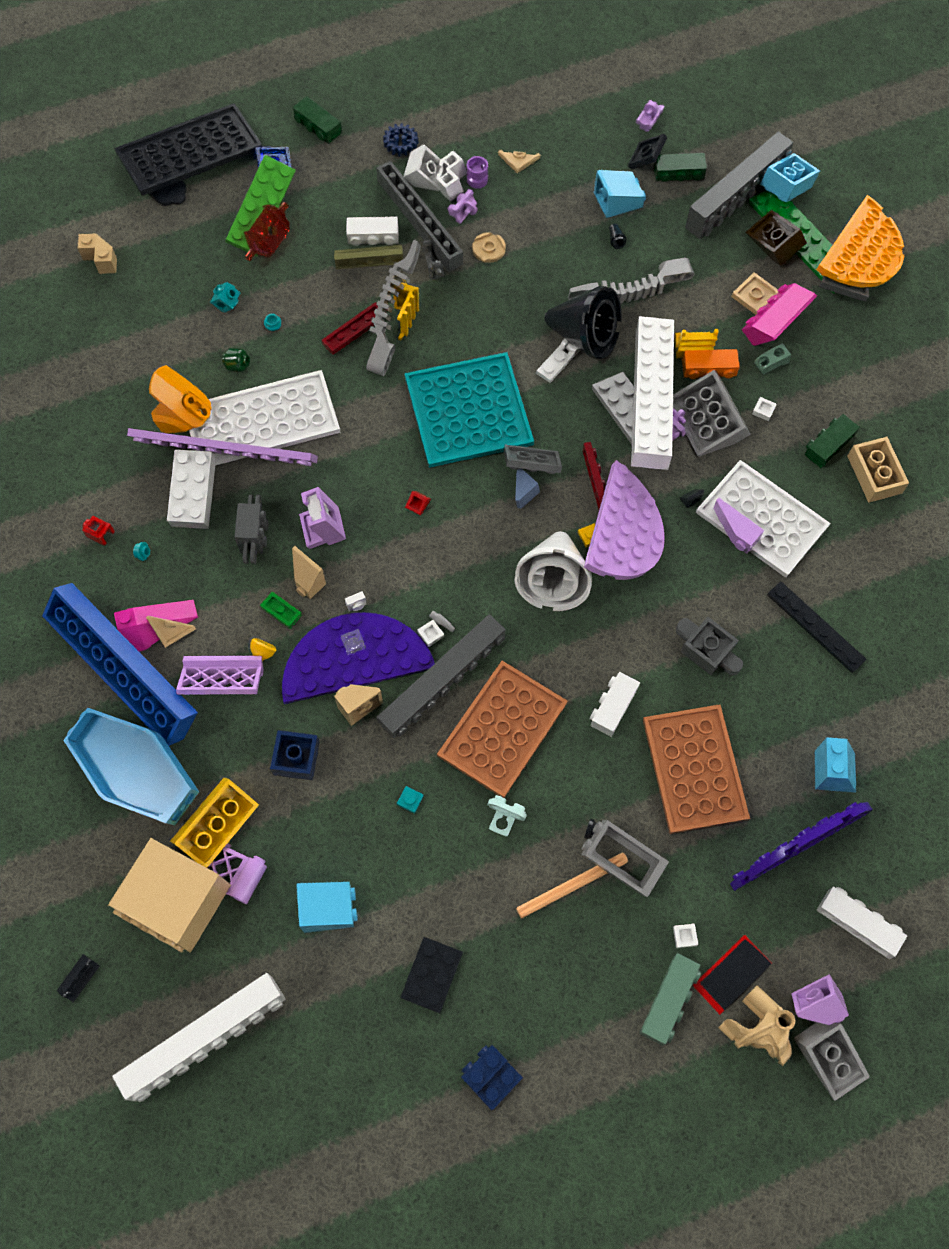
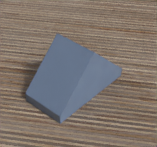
M522 468L517 469L515 501L517 508H522L540 493L538 483Z

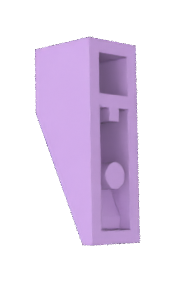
M718 498L713 507L717 517L735 547L748 554L760 540L764 530Z

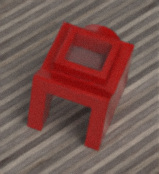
M95 516L85 520L83 523L82 531L85 536L103 546L106 545V541L103 538L108 531L111 534L115 532L110 523Z

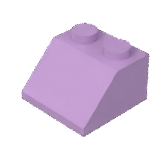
M830 974L792 993L795 1011L800 1018L831 1025L839 1023L849 1016L843 995Z

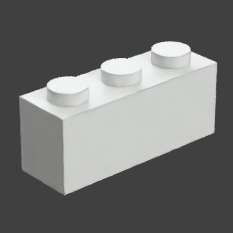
M398 217L347 218L348 244L392 245L398 243Z
M621 672L618 673L617 677L613 676L608 684V687H610L608 693L604 692L599 700V703H601L599 709L595 708L590 716L592 720L591 726L612 737L638 690L640 682Z

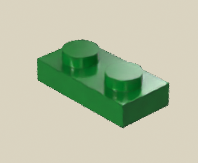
M271 592L260 604L261 609L289 629L302 616L299 610L274 592Z

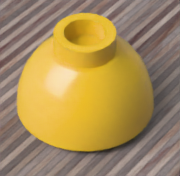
M253 638L251 640L250 650L252 655L262 656V661L269 659L277 651L275 646L261 639Z

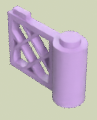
M227 843L222 849L225 858L215 862L213 860L207 868L212 867L213 872L217 873L216 865L226 862L228 871L219 874L222 878L230 876L231 886L226 895L247 905L267 868L264 865L266 861L257 856L250 858L230 849L231 845ZM235 858L241 859L240 866L232 870L229 861Z

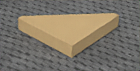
M502 150L498 151V155L516 173L536 162L541 157L539 153L528 155L526 152L513 151V153H507Z
M152 616L146 617L165 648L196 630L194 625Z

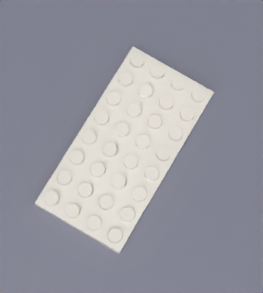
M322 370L209 399L212 407L210 417L205 420L203 426L189 430L191 437L276 449L340 433V427ZM222 451V454L213 453L216 458L215 466L246 458V456H242V453L239 456L228 455L224 451Z

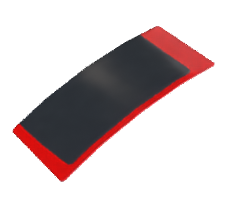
M744 935L692 986L720 1015L772 963Z

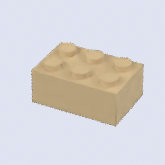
M888 437L853 445L847 457L868 503L904 492L909 482Z

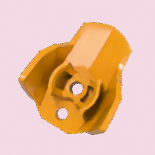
M167 365L161 366L153 373L149 393L159 404L152 411L151 415L153 422L159 430L164 433H178L203 426L205 420L210 417V411L212 410L211 402L206 395Z

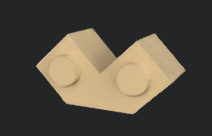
M79 234L78 250L82 259L94 260L99 274L116 273L117 258L112 246L97 234Z

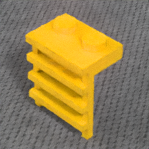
M401 283L404 285L403 290L394 286V289L399 292L398 297L394 296V300H396L394 308L401 310L397 317V320L400 321L401 329L398 340L401 341L404 336H408V328L412 327V320L416 318L415 311H419V288L406 283Z
M714 329L713 333H686V330H682V333H675L676 358H683L685 350H713L715 341H717L718 329Z

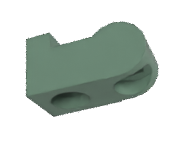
M781 343L760 355L754 364L762 374H766L781 365L788 364L791 354L784 344Z

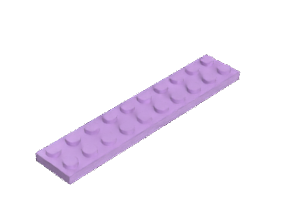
M128 428L127 436L134 437L133 441L150 444L151 442L161 446H168V443H170L169 446L186 449V446H188L187 448L197 451H204V448H206V451L222 454V451H224L225 454L239 456L242 453V456L255 459L259 455L264 460L275 461L276 458H279L278 461L291 464L295 460L298 464L311 466V463H317L318 458L314 454L130 428Z

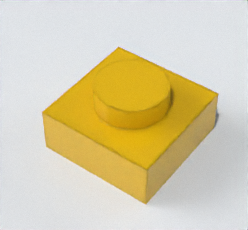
M595 523L578 530V534L586 548L590 546Z

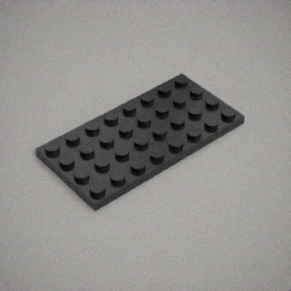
M235 103L114 149L141 196L263 150V146Z

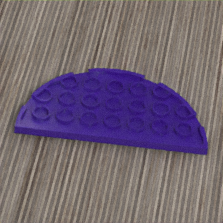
M366 612L340 615L313 628L300 640L292 651L283 674V703L288 704L335 693L340 688L347 687L350 684L365 686L425 672L435 662L430 650L418 634L396 619Z
M855 802L841 813L837 812L829 818L825 817L812 828L804 829L789 844L787 842L781 844L776 850L771 852L772 854L767 852L759 857L746 872L742 870L732 876L734 880L730 883L734 891L864 817L873 810L868 802H861L859 804Z

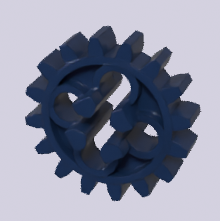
M401 123L400 126L394 124V128L389 126V131H384V148H387V152L392 151V155L398 153V156H401V153H404L407 156V152L411 153L413 149H417L418 133L415 132L414 127L409 129L408 124L404 127L403 123ZM399 134H402V146H399Z

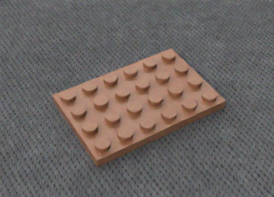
M501 661L441 747L437 757L493 793L505 798L568 701L504 661Z
M721 705L643 718L670 834L749 821L750 816Z

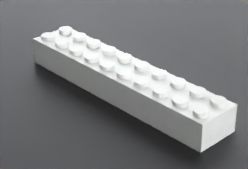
M640 316L638 319L635 341L631 466L668 470L671 462L674 320Z

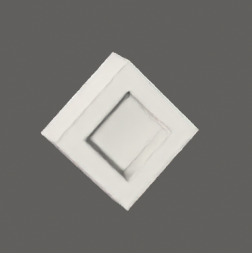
M760 397L752 415L769 421L777 404Z
M362 591L345 598L348 611H359L366 605V599Z
M434 620L417 630L428 647L444 637V633Z
M695 924L673 926L676 948L698 946Z

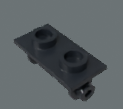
M83 954L59 986L57 992L74 1003L100 965Z

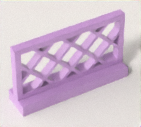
M184 656L183 669L176 692L177 694H257L260 678L263 676L262 656ZM200 678H203V679H204V680H202V681L199 682V683L196 682V680H198V679H200ZM219 678H223V679H224V680H222V681H220V682H216V681H215V680H217V679H219ZM239 678H243V679H244V680H242V681H240V682H236V681H235V680H237V679H239ZM229 683L232 684L230 687H224ZM249 683L253 685V687H244ZM188 684H192V685H193V686H191V687H184V686H186V685H188ZM208 684H212V685H213V686H211V687H204V686H206V685H208Z

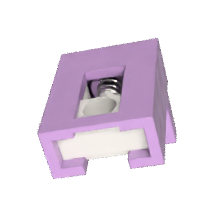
M319 487L301 493L303 504L309 510L299 514L306 546L311 549L325 543L332 545L345 540L346 536L339 507Z

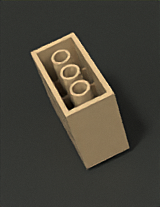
M150 838L108 905L114 908L113 913L128 923L151 934L181 953L184 949L191 953L231 885L219 874Z

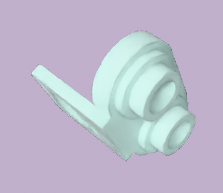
M496 795L495 798L489 799L487 804L496 810L489 829L507 837L515 819L525 821L527 816L525 814V807L517 803L509 806L506 804L507 800ZM505 815L507 816L508 826L503 830L498 829L496 821Z

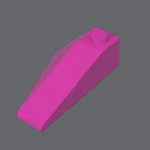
M194 600L135 607L114 613L117 630L139 652L150 648L151 645L160 640L148 622L147 616L185 624L198 618Z

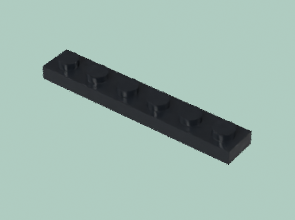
M782 581L768 592V597L851 673L866 661L862 654Z

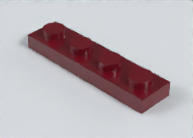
M376 302L321 340L322 344L332 355L364 334L371 326H375L371 321L376 316L374 314L375 309H378Z
M586 442L583 444L582 452L598 510H600L606 485L604 479L601 480L600 477L601 466L596 462V449L592 448L591 442Z

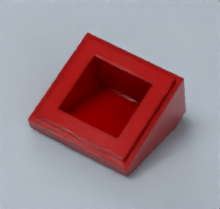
M412 491L405 508L422 515L431 498L417 491Z

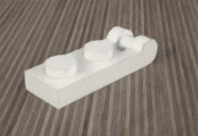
M564 339L560 346L538 368L536 374L551 383L580 349Z

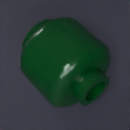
M229 348L223 354L222 362L228 371L243 372L250 364V357L244 349Z

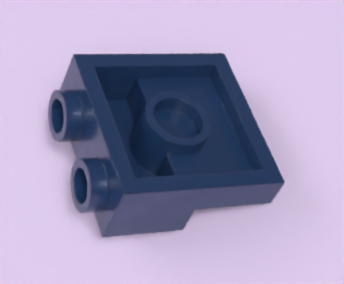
M485 1045L477 1054L479 1059L474 1064L470 1061L461 1070L464 1073L461 1078L493 1110L523 1077L493 1045L489 1048Z

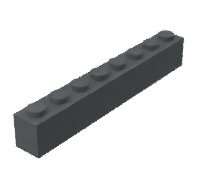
M391 160L376 167L379 184L424 241L431 240L433 253L448 272L462 266L463 251Z
M490 614L487 615L377 716L378 723L393 738L397 735L399 737L407 731V726L411 722L416 723L422 717L421 713L424 710H430L436 704L435 700L438 697H444L450 691L449 687L454 683L458 684L464 678L463 674L468 670L472 671L478 665L477 661L482 657L486 658L491 653L492 647L495 645L499 646L505 640L506 629Z

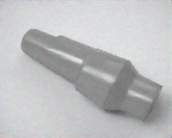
M432 611L429 615L436 624L442 625L451 632L455 630V627L441 614Z

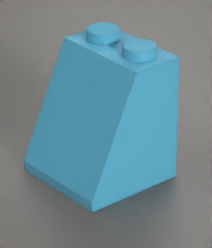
M597 171L594 194L606 218L643 207L646 195L641 190L639 181L635 178L633 172Z
M826 738L815 750V789L856 793L855 752L847 739Z
M350 882L297 884L299 927L304 933L354 927V921H358L357 909H353L352 900H356L355 887L351 888Z

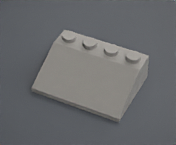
M715 370L673 395V409L677 412L681 409L685 411L683 417L687 421L684 424L681 423V425L685 427L686 435L698 457L736 444L751 435L724 383Z

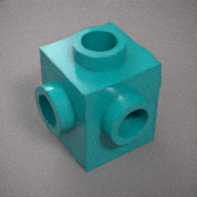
M228 282L215 287L210 303L224 313L232 310L238 304L240 292Z

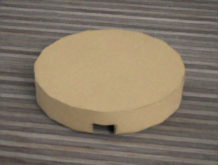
M489 232L477 236L472 245L474 256L478 260L487 263L500 260L506 250L503 238L497 234L492 235Z

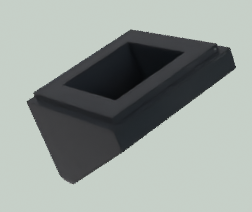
M694 489L680 497V500L686 508H689L701 501L704 490Z

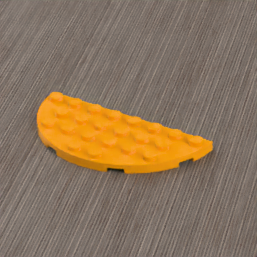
M867 195L816 270L825 277L850 286L875 287L882 285L892 279L903 264L904 255H902V249L904 244L901 234L892 218H887L881 211L883 208Z

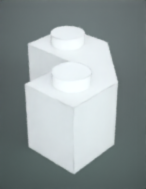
M454 151L440 160L439 174H437L436 178L441 193L450 202L460 193H463L459 179L467 174L463 159Z

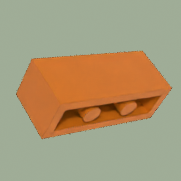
M737 349L685 350L682 358L684 377L696 379L705 376L713 370L720 377L732 378L737 376L739 370Z

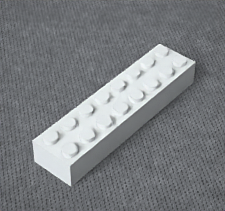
M266 973L112 1077L125 1100H138L141 1102L151 1095L150 1091L158 1087L160 1089L170 1083L169 1078L177 1074L180 1076L190 1069L188 1065L194 1061L199 1063L209 1056L207 1052L213 1048L216 1050L222 1048L227 1044L226 1040L233 1035L238 1037L244 1033L247 1025L250 1023L255 1025L265 1018L264 1014L268 1011L274 1012L283 1006L282 1002L286 999L273 977Z

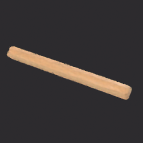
M620 853L609 859V861L621 867L627 864L628 859L624 853ZM595 866L519 906L517 912L521 918H524L608 873Z

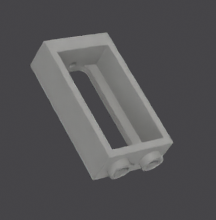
M608 820L599 821L593 829L594 834L592 838L587 839L583 844L581 855L635 892L648 897L669 861ZM604 835H608L649 863L650 868L641 881H638L596 852V847Z

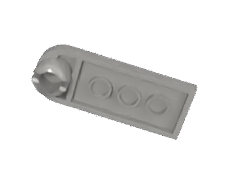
M621 372L593 384L592 390L632 444L634 386L624 372Z

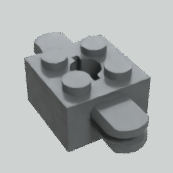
M249 495L248 504L238 503L234 538L240 553H243L244 564L249 563V558L251 564H256L257 553L263 554V547H267V537L264 534L265 531H268L269 523L268 519H266V512L262 510L261 495H256L255 501L254 495Z
M709 617L699 627L688 618L679 621L676 633L686 641L681 650L682 654L709 675H712L718 667L731 676L737 675L743 667V661L732 653L739 641L737 638Z

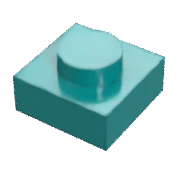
M406 786L397 802V806L415 814L424 795Z

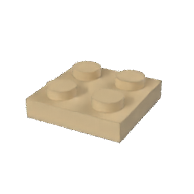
M753 273L732 293L731 297L756 315V311L768 303L767 300L778 293V289L756 273Z

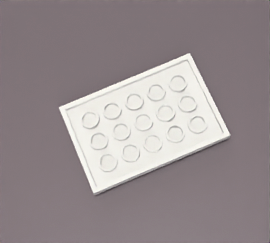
M741 460L696 510L698 515L727 535L713 509L716 500L720 498L761 527L764 532L760 540L749 552L785 578L830 525L827 520Z

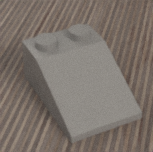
M817 1022L794 1037L802 1054L834 1101L870 1077L840 1022L831 1025Z

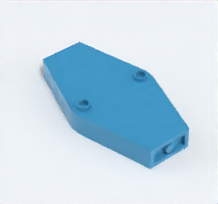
M87 708L82 712L79 720L68 731L64 739L65 744L95 791L105 801L161 822L176 825L199 793V790L164 738L155 731Z

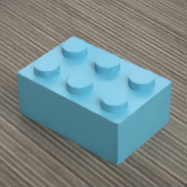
M793 153L769 166L760 184L767 191L778 196L781 201L788 202L812 188L820 171Z

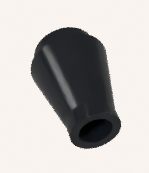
M612 224L609 227L610 244L615 249H621L626 245L627 238L618 224Z

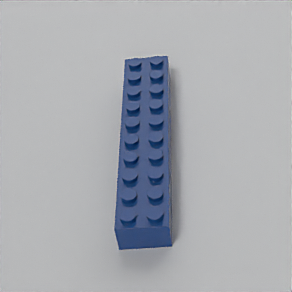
M73 583L54 588L42 617L150 730L157 732L164 738L168 746L183 740L198 712L181 694H177L176 689Z

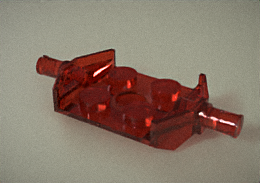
M283 202L279 208L272 205H263L264 209L249 231L244 232L250 248L249 252L245 255L248 261H251L255 254L271 257L289 232L290 222L284 213L289 207L286 202ZM269 226L272 228V235L268 231Z

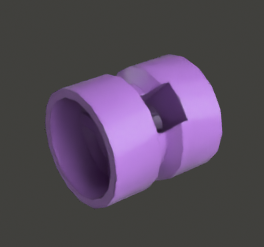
M475 156L467 162V183L472 188H482L488 182V162L483 157Z

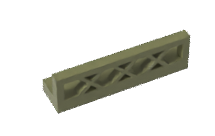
M402 245L334 251L336 269L394 265V263L403 260Z

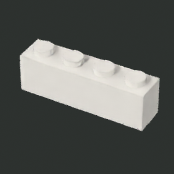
M834 886L829 889L818 906L817 911L886 958L892 959L896 957L907 937L902 932L903 930L895 924L886 922L881 914L871 912L865 908L866 905L857 899L853 900L847 896L845 890L839 887L835 888Z

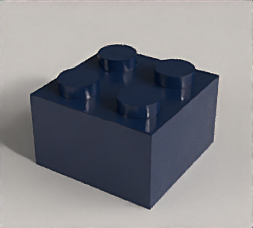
M278 730L270 766L272 774L275 776L313 780L320 744L318 736Z

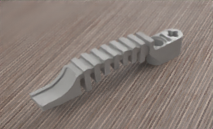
M413 240L408 255L403 260L394 263L393 268H390V275L385 279L387 283L386 285L383 284L382 287L384 291L379 295L381 299L376 304L378 306V309L374 311L376 316L371 321L376 328L371 326L369 331L376 334L377 338L366 369L381 376L386 374L395 352V345L389 343L385 334L386 329L390 330L391 326L384 322V319L390 321L392 318L385 311L392 312L393 310L388 305V302L394 304L396 301L391 297V294L396 297L399 295L394 286L401 290L404 288V285L397 281V278L408 284L411 279L400 272L402 270L412 275L421 245L416 240Z
M688 258L668 260L659 265L660 273L656 277H653V274H648V280H646V277L641 278V284H639L638 280L634 281L633 287L631 282L626 283V289H624L623 283H619L618 290H616L615 282L610 283V288L616 291L620 303H623L625 300L631 302V299L639 300V297L643 299L647 295H650V297L654 296L656 291L657 294H661L665 284L689 280L694 276V271ZM606 280L602 281L601 286H607ZM598 282L571 288L568 300L598 287Z

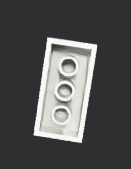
M174 451L167 522L171 527L209 529L216 458L212 452Z

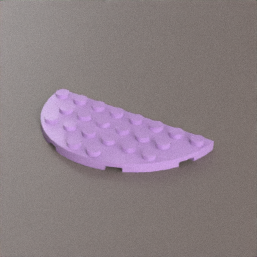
M616 460L611 466L584 568L603 577L609 575L615 577L616 580H628L642 576L659 561L664 548V527L654 498L651 497L640 480L625 465Z

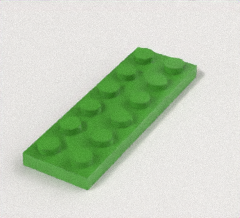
M264 155L228 233L226 243L254 256H258L295 174V169Z

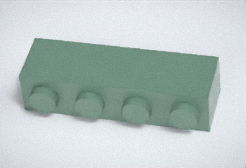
M678 953L674 955L639 1034L662 1046L666 1042L670 1043L675 1034V1031L672 1030L675 1022H680L684 1013L681 1008L684 1002L688 1003L691 998L692 983L696 984L701 975V972L698 971L700 964Z

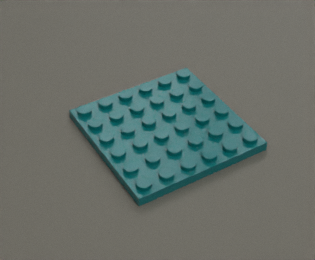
M507 352L404 373L429 468L504 452L505 445L521 447L534 445L533 435Z

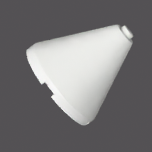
M556 532L521 558L516 567L515 585L519 594L533 606L542 609L543 605L554 607L553 611H565L579 606L586 600L592 586L591 571L584 568L585 560L569 535L565 532Z

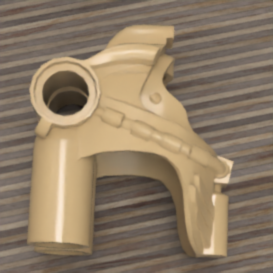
M757 985L742 1001L760 1018L754 1029L745 1028L731 1019L725 1020L719 1026V1029L731 1041L735 1040L734 1044L738 1049L744 1046H752L757 1049L764 1048L772 1058H777L779 1060L778 1063L783 1066L792 1054L788 1037L789 1030L795 1025V1017L790 1011L783 1010ZM778 1020L783 1022L784 1027L779 1024Z

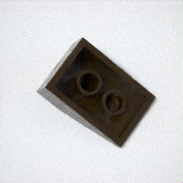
M772 209L745 232L780 266L807 244L801 229Z

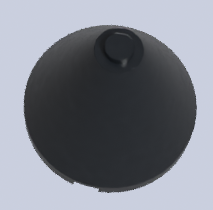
M598 286L549 309L544 319L547 326L586 355L595 359H604L613 351L619 338L620 332H616L617 321L622 322L621 303L618 294L613 288Z

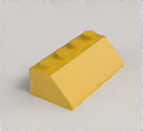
M223 778L170 842L192 860L207 868L259 804L230 779Z

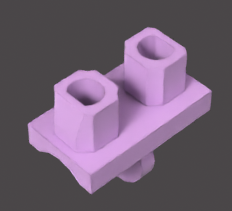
M650 100L637 118L636 123L640 125V129L649 131L663 112L664 106L657 105L656 102Z
M468 190L465 194L460 193L457 196L458 203L456 205L451 204L448 207L449 214L455 217L456 222L460 224L468 214H476L477 202L473 197V190Z
M673 409L672 440L680 435L683 437L686 434L685 427L679 423L680 421L684 424L687 421L683 417L685 415L683 409L678 412Z

